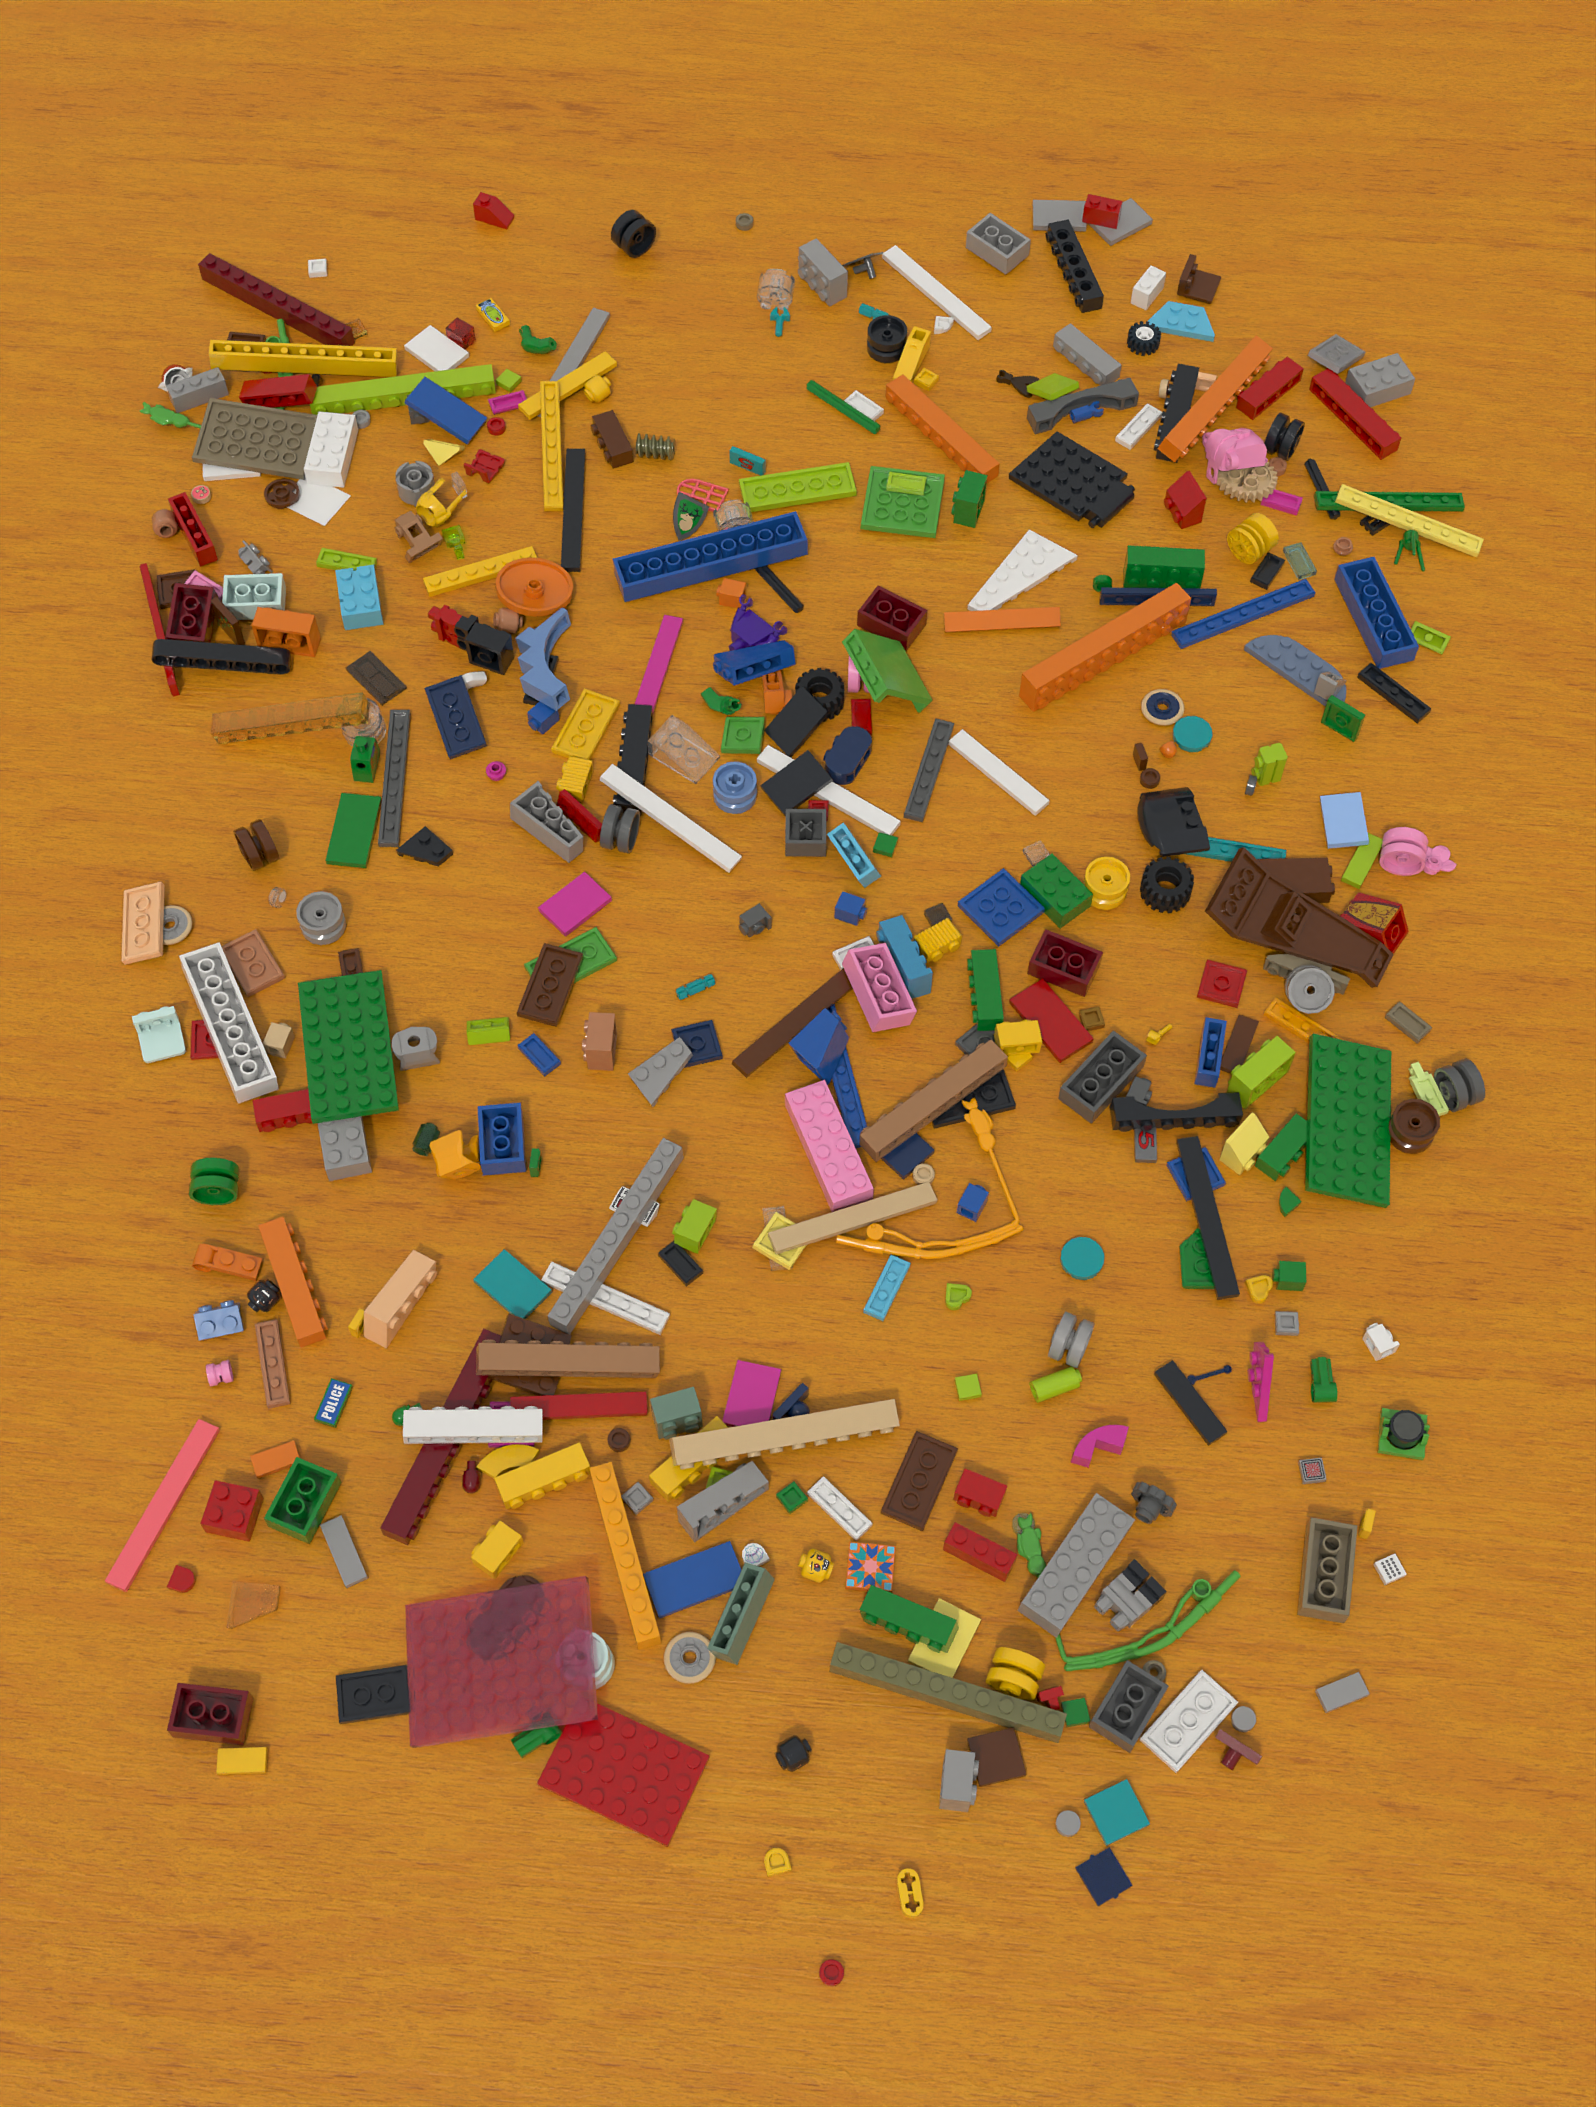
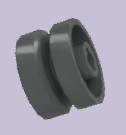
M610 804L602 823L600 846L612 850L617 845L619 852L630 854L638 835L640 811L628 808L623 813L621 806Z
M1464 1058L1454 1062L1452 1066L1446 1065L1436 1069L1434 1080L1450 1111L1456 1112L1466 1108L1467 1105L1471 1106L1484 1100V1081L1476 1065L1471 1060Z

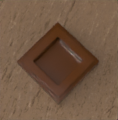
M1142 743L1135 744L1133 758L1138 771L1145 770L1148 762V756Z

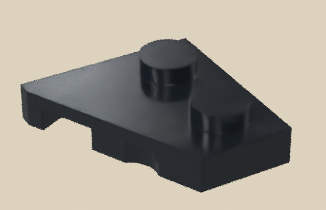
M426 826L396 849L397 854L401 857L403 855L411 856L416 861L428 862L430 865L438 867L453 855V850Z

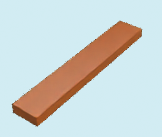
M1060 607L944 612L945 633L1061 626Z

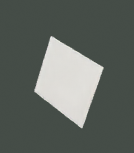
M304 477V480L299 479L297 482L300 490L299 500L287 508L325 526L351 495L333 486L307 484L306 477Z

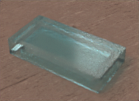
M1301 542L1284 547L1283 553L1298 580L1316 575L1317 570Z

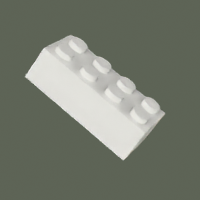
M318 412L304 466L307 484L344 488L358 434L355 415Z

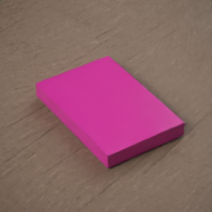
M583 872L540 905L538 910L566 937L610 903L612 897L586 872Z
M737 1360L722 1422L726 1426L736 1427L770 1421L781 1369Z

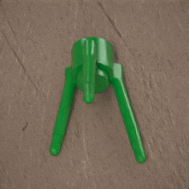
M1408 530L1403 534V539L1399 541L1394 564H1398L1403 547H1405L1407 550H1412L1413 556L1416 555L1417 550L1421 570L1425 571L1419 534L1415 530Z

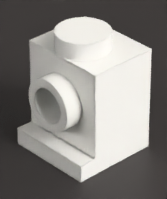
M1378 1323L1367 1327L1366 1333L1362 1338L1375 1361L1395 1353L1400 1345L1398 1341L1393 1342L1391 1332L1385 1329L1383 1324L1378 1325Z

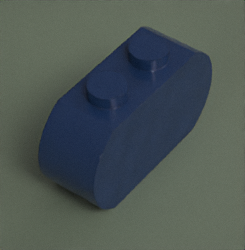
M854 726L845 728L840 736L837 735L835 737L831 750L826 751L823 758L825 761V771L830 775L833 780L832 782L835 784L847 785L852 783L869 758L872 738L865 729Z

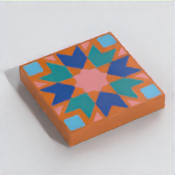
M849 1542L845 1589L868 1591L870 1586L873 1585L892 1593L896 1546Z

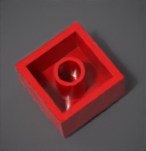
M215 1480L200 1524L206 1533L250 1542L264 1498L259 1489Z

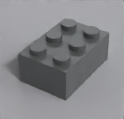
M1127 1660L1092 1718L1089 1728L1131 1753L1169 1686Z

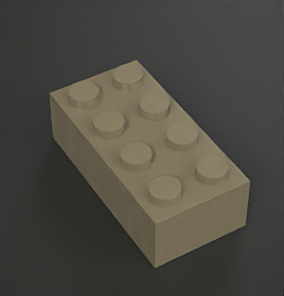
M1310 1518L1305 1531L1297 1615L1345 1623L1350 1614L1357 1525Z

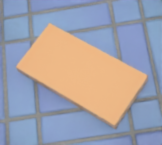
M162 882L124 890L121 961L125 965L163 956L164 884Z

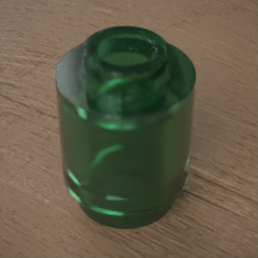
M432 1123L420 1125L412 1143V1149L415 1153L422 1156H428L431 1153L429 1145L432 1141L438 1139L440 1135L436 1125Z

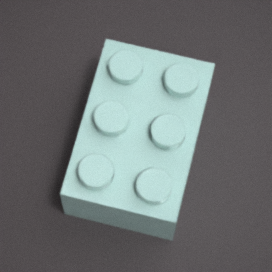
M282 573L224 575L222 603L237 620H253L257 607L285 610L286 585Z

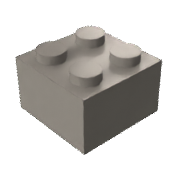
M946 1749L943 1759L939 1809L968 1812L970 1805H974L977 1785L972 1784L973 1781H976L979 1761L974 1760V1752Z

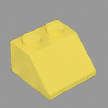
M1253 1112L1226 1140L1219 1159L1239 1175L1244 1170L1249 1171L1256 1162L1254 1159L1265 1150L1269 1140L1268 1134Z

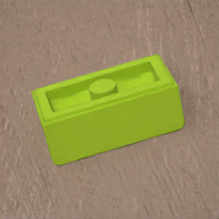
M1417 621L1414 622L1411 628L1419 645L1439 654H1443L1451 640V636Z
M509 1017L467 1021L468 1044L477 1045L510 1041Z

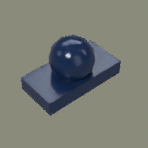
M803 1383L800 1384L773 1413V1420L810 1414L809 1407L803 1402L809 1395V1388Z

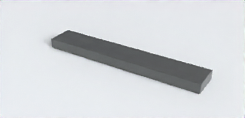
M935 718L904 812V818L919 822L924 821L954 729V723Z

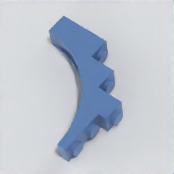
M564 608L559 609L535 630L528 627L516 637L519 651L522 653L518 657L521 671L524 673L520 677L524 693L556 711L570 700L566 684L557 679L548 666L554 644L561 634L571 626L568 611Z

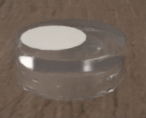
M275 887L270 892L269 904L272 907L281 908L286 900V890Z

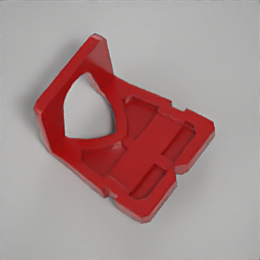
M479 449L472 464L464 463V468L467 475L472 477L474 474L479 473L482 480L489 484L499 473V469H502L505 460L496 455L491 456L489 452Z

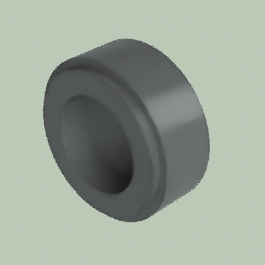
M1250 775L1245 791L1246 795H1253L1257 776Z

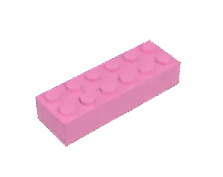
M825 1080L786 1093L785 1107L831 1211L835 1212L872 1200L874 1188Z

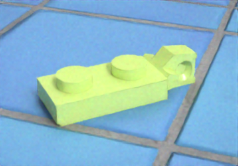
M1419 1062L1411 1064L1408 1069L1411 1075L1409 1080L1417 1099L1430 1103L1437 1110L1439 1116L1447 1114L1449 1109L1432 1074H1429L1427 1071L1424 1072Z

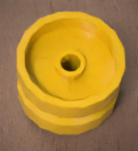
M1101 857L1092 861L1086 869L1083 882L1093 893L1091 906L1110 910L1121 905L1127 896L1130 872L1122 861L1114 857Z
M1006 1647L997 1648L992 1661L996 1667L990 1668L986 1678L988 1686L1002 1694L1018 1699L1035 1700L1039 1688L1035 1681L1041 1680L1045 1664L1036 1657L1020 1650Z

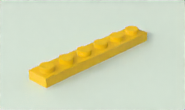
M531 546L423 578L429 597L496 578L499 571L506 564L517 559L537 558Z

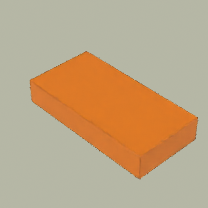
M295 1441L250 1456L257 1479L290 1468L296 1457L300 1458Z

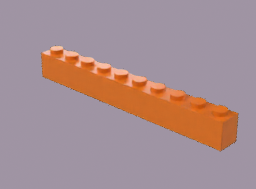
M1256 335L1169 432L1157 449L1174 463L1179 457L1183 459L1189 452L1188 447L1193 448L1199 440L1197 437L1200 436L1202 438L1208 430L1207 426L1211 427L1217 420L1215 416L1218 415L1220 417L1226 410L1225 405L1229 407L1236 398L1234 395L1238 396L1245 388L1243 385L1247 386L1253 379L1251 375L1256 376L1262 369L1260 365H1266L1271 358L1269 354L1273 348Z

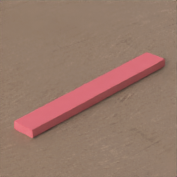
M198 1419L105 1579L107 1584L124 1592L128 1591L220 1431L218 1427Z

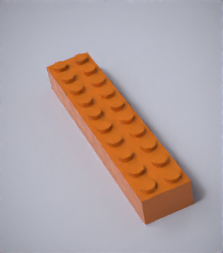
M1178 583L1173 584L1023 672L1019 697L1033 712L1039 708L1043 709L1048 703L1055 699H1060L1065 693L1075 690L1083 682L1092 680L1095 675L1107 671L1110 666L1121 663L1127 656L1136 654L1144 646L1153 644L1156 639L1168 635L1176 627L1183 626L1187 621L1191 597Z

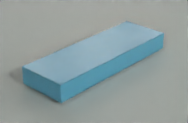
M890 1255L863 1313L884 1321L911 1266L910 1262Z

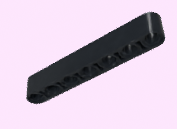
M157 639L153 642L152 662L160 666L280 675L287 674L290 671L291 653L284 648Z

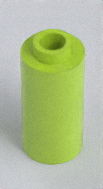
M1071 1366L1030 1381L1029 1385L1035 1401L1039 1403L1079 1388L1082 1377L1079 1370H1075Z

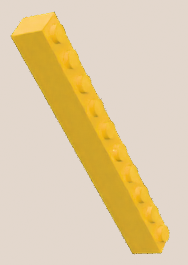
M210 340L209 359L211 369L219 367L220 370L378 377L397 376V348Z

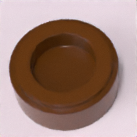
M1152 768L1143 770L1140 775L1141 785L1148 789L1156 788L1160 782L1159 772Z
M613 1429L608 1435L607 1440L611 1450L623 1452L629 1448L631 1443L630 1435L625 1429Z

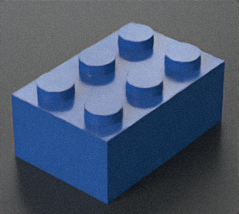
M521 1102L478 1106L480 1165L483 1176L526 1172Z

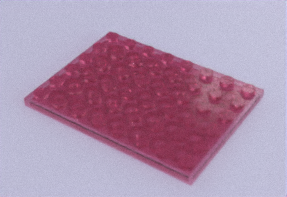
M587 1576L405 1605L410 1746L412 1748L598 1720L589 1578Z

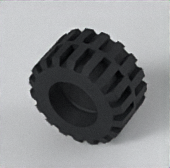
M810 669L809 673L804 672L802 677L797 679L795 694L802 686L811 694L818 692L827 694L825 697H815L830 712L823 722L827 721L828 718L830 720L833 719L834 715L838 716L840 714V710L843 709L845 689L842 678L840 676L837 677L836 672L833 671L831 673L830 669Z
M1162 857L1158 858L1157 862L1151 861L1150 866L1147 865L1143 872L1140 886L1141 898L1145 899L1144 903L1147 906L1151 905V909L1154 911L1158 909L1160 913H1163V911L1172 913L1173 910L1177 912L1181 907L1184 908L1190 900L1194 885V876L1191 874L1192 870L1190 867L1186 868V863H1180L1179 859L1176 858L1171 860V857H1166L1164 860ZM1167 881L1174 884L1176 888L1165 889L1158 882Z

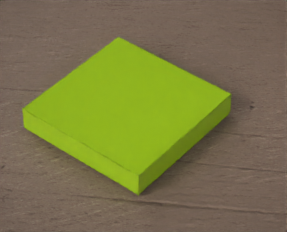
M1054 373L1027 385V392L1052 401L1078 389L1079 382Z

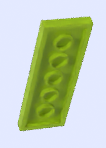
M849 462L739 479V487L746 513L852 497L857 494Z

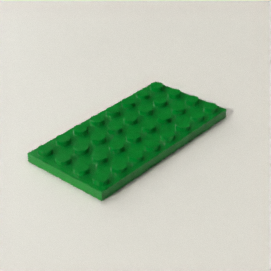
M382 970L298 982L312 1123L316 1124L399 1111Z
M1314 1033L1309 1037L1305 1191L1387 1208L1390 1205L1391 1136L1389 1133V1121L1391 1119L1392 1051Z

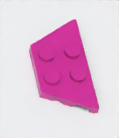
M1254 1342L1253 1352H1250V1364L1252 1367L1248 1369V1380L1252 1382V1393L1258 1422L1267 1421L1274 1355L1269 1353V1349L1264 1342Z

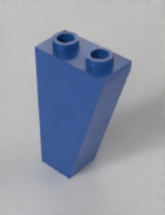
M785 640L717 653L714 654L713 668L717 674L732 685H737L795 665L794 647Z

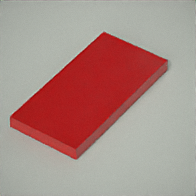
M1043 978L1009 999V1003L1023 1020H1038L1042 1043L1059 1063L1093 1043L1094 1038Z

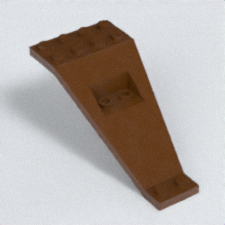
M1245 847L1238 849L1205 910L1232 938L1357 974L1371 988L1378 987L1394 955L1376 938L1271 874Z

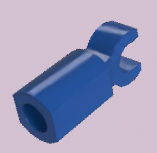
M1099 401L1093 402L1090 406L1086 405L1071 410L1070 418L1073 424L1089 419L1092 416H1102L1104 409H1097L1099 408Z

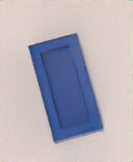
M534 1033L517 1045L518 1049L544 1077L561 1065V1061Z

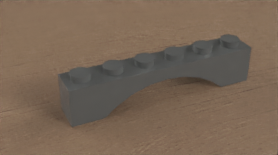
M1131 378L1120 379L1112 383L1067 394L1052 401L1047 400L1029 405L1027 420L1034 434L1052 430L1063 417L1070 414L1071 410L1086 405L1090 406L1095 401H1099V407L1112 408L1119 411L1137 406L1139 392Z

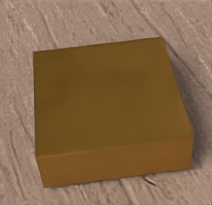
M1100 1007L1079 1011L1081 1023L1087 1031L1105 1027Z

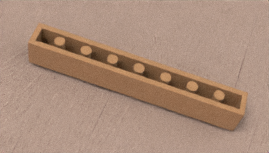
M989 1040L987 1043H981L973 1053L964 1055L954 1067H948L940 1077L931 1079L921 1091H915L910 1096V1099L904 1103H898L888 1115H882L877 1120V1123L871 1127H865L860 1133V1146L877 1162L1007 1066L1008 1056L992 1040Z
M483 1340L482 1343H478L476 1348V1375L656 1378L660 1373L659 1346H653L652 1343H641L639 1346H631L627 1342L618 1343L617 1345L597 1342L595 1345H586V1342L579 1341L573 1342L572 1345H567L562 1341H552L550 1344H541L540 1341H528L527 1344H519L516 1340H508L505 1343H496L495 1340Z

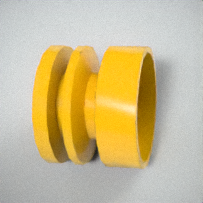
M1260 513L1251 514L1227 535V543L1231 552L1238 560L1245 564L1256 562L1264 553H1267L1276 546L1279 541L1275 525L1270 519Z

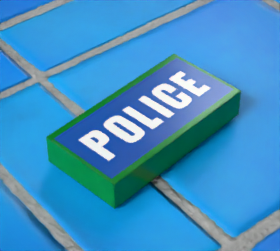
M331 1378L314 1421L336 1428L353 1389L352 1384Z

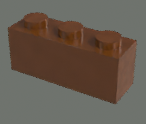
M611 410L592 416L593 424L590 425L591 431L594 436H597L599 448L604 450L603 454L606 462H610L613 469L633 463V450L614 411Z

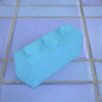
M844 822L827 834L864 888L881 877Z

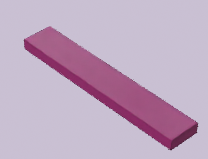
M664 615L635 701V705H651L653 713L680 634L683 618Z

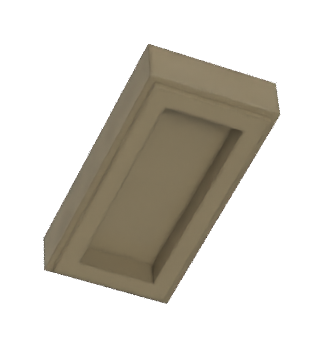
M1400 1001L1385 1016L1389 1022L1417 1044L1432 1029L1429 1024Z

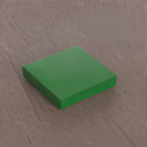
M1331 695L1327 701L1321 723L1355 742L1359 736L1365 714Z

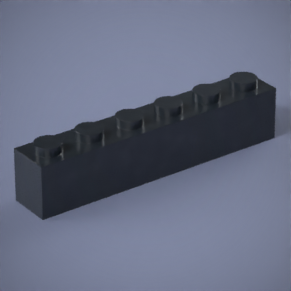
M1178 363L1176 371H1172L1170 381L1173 384H1169L1167 392L1170 398H1166L1164 409H1167V411L1162 412L1160 422L1163 423V426L1159 425L1157 433L1160 440L1156 439L1154 451H1157L1156 459L1173 462L1157 448L1190 410L1200 367Z
M628 704V711L624 712L623 723L626 724V728H622L621 740H624V744H620L619 756L622 757V760L618 761L617 767L645 787L653 720L652 706ZM618 793L617 795L614 794L613 805L621 806L623 813L628 808L639 810L641 816L642 810Z

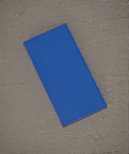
M427 377L421 380L405 400L406 405L467 445L487 420L486 416Z
M729 1541L643 1574L660 1619L733 1591L742 1570Z

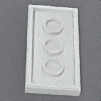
M1201 1670L1144 1733L1140 1741L1170 1769L1177 1773L1233 1710L1238 1701Z

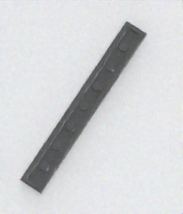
M390 710L378 837L379 847H399L410 710Z

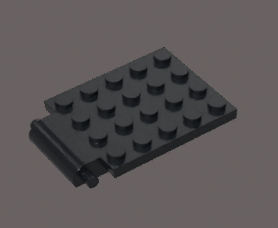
M1058 431L1009 473L1010 480L1075 520L1080 521L1083 517L1088 519V525L1091 528H1094L1096 525L1102 528L1134 499V486H1127L1122 483L1127 478V472Z

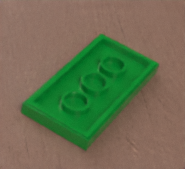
M341 793L325 860L326 864L367 868L382 802L381 797Z

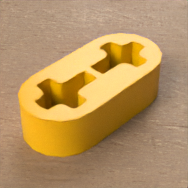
M906 1868L897 1877L902 1913L906 1917L916 1918L922 1913L924 1904L920 1880L915 1870ZM905 1875L915 1879L911 1884L912 1891H908L906 1883L901 1882V1880H904ZM912 1895L914 1903L919 1904L915 1912H911L910 1908L905 1907L909 1904V1896Z

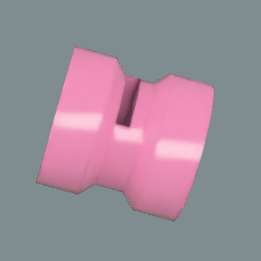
M229 1360L222 1361L218 1365L214 1363L206 1365L210 1387L218 1385L219 1382L223 1381L225 1383L233 1382V1372Z

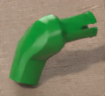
M527 325L519 329L522 337L521 346L526 352L546 354L556 350L557 343L553 338L539 339L533 337L531 329Z
M711 687L700 694L711 710L731 715L741 708V703H737L740 700L729 696H719Z

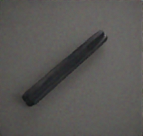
M767 565L754 568L795 613L803 610L804 605Z

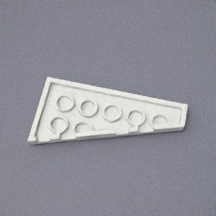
M1028 530L970 601L967 610H998L1002 607V604L1009 600H1014L1021 592H1026L1043 582L1053 572H1059L1069 562H1075L1078 555Z

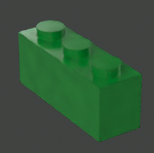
M1296 1113L1258 1156L1255 1167L1275 1182L1280 1176L1285 1177L1291 1169L1289 1165L1293 1161L1297 1163L1304 1153L1302 1150L1306 1147L1307 1121Z

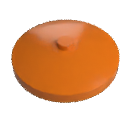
M522 558L506 564L496 577V594L502 604L510 610L526 616L540 617L552 615L559 609L565 608L571 601L573 594V582L569 573L560 565L546 559Z

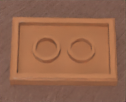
M256 929L221 946L233 974L247 997L285 979L283 972Z

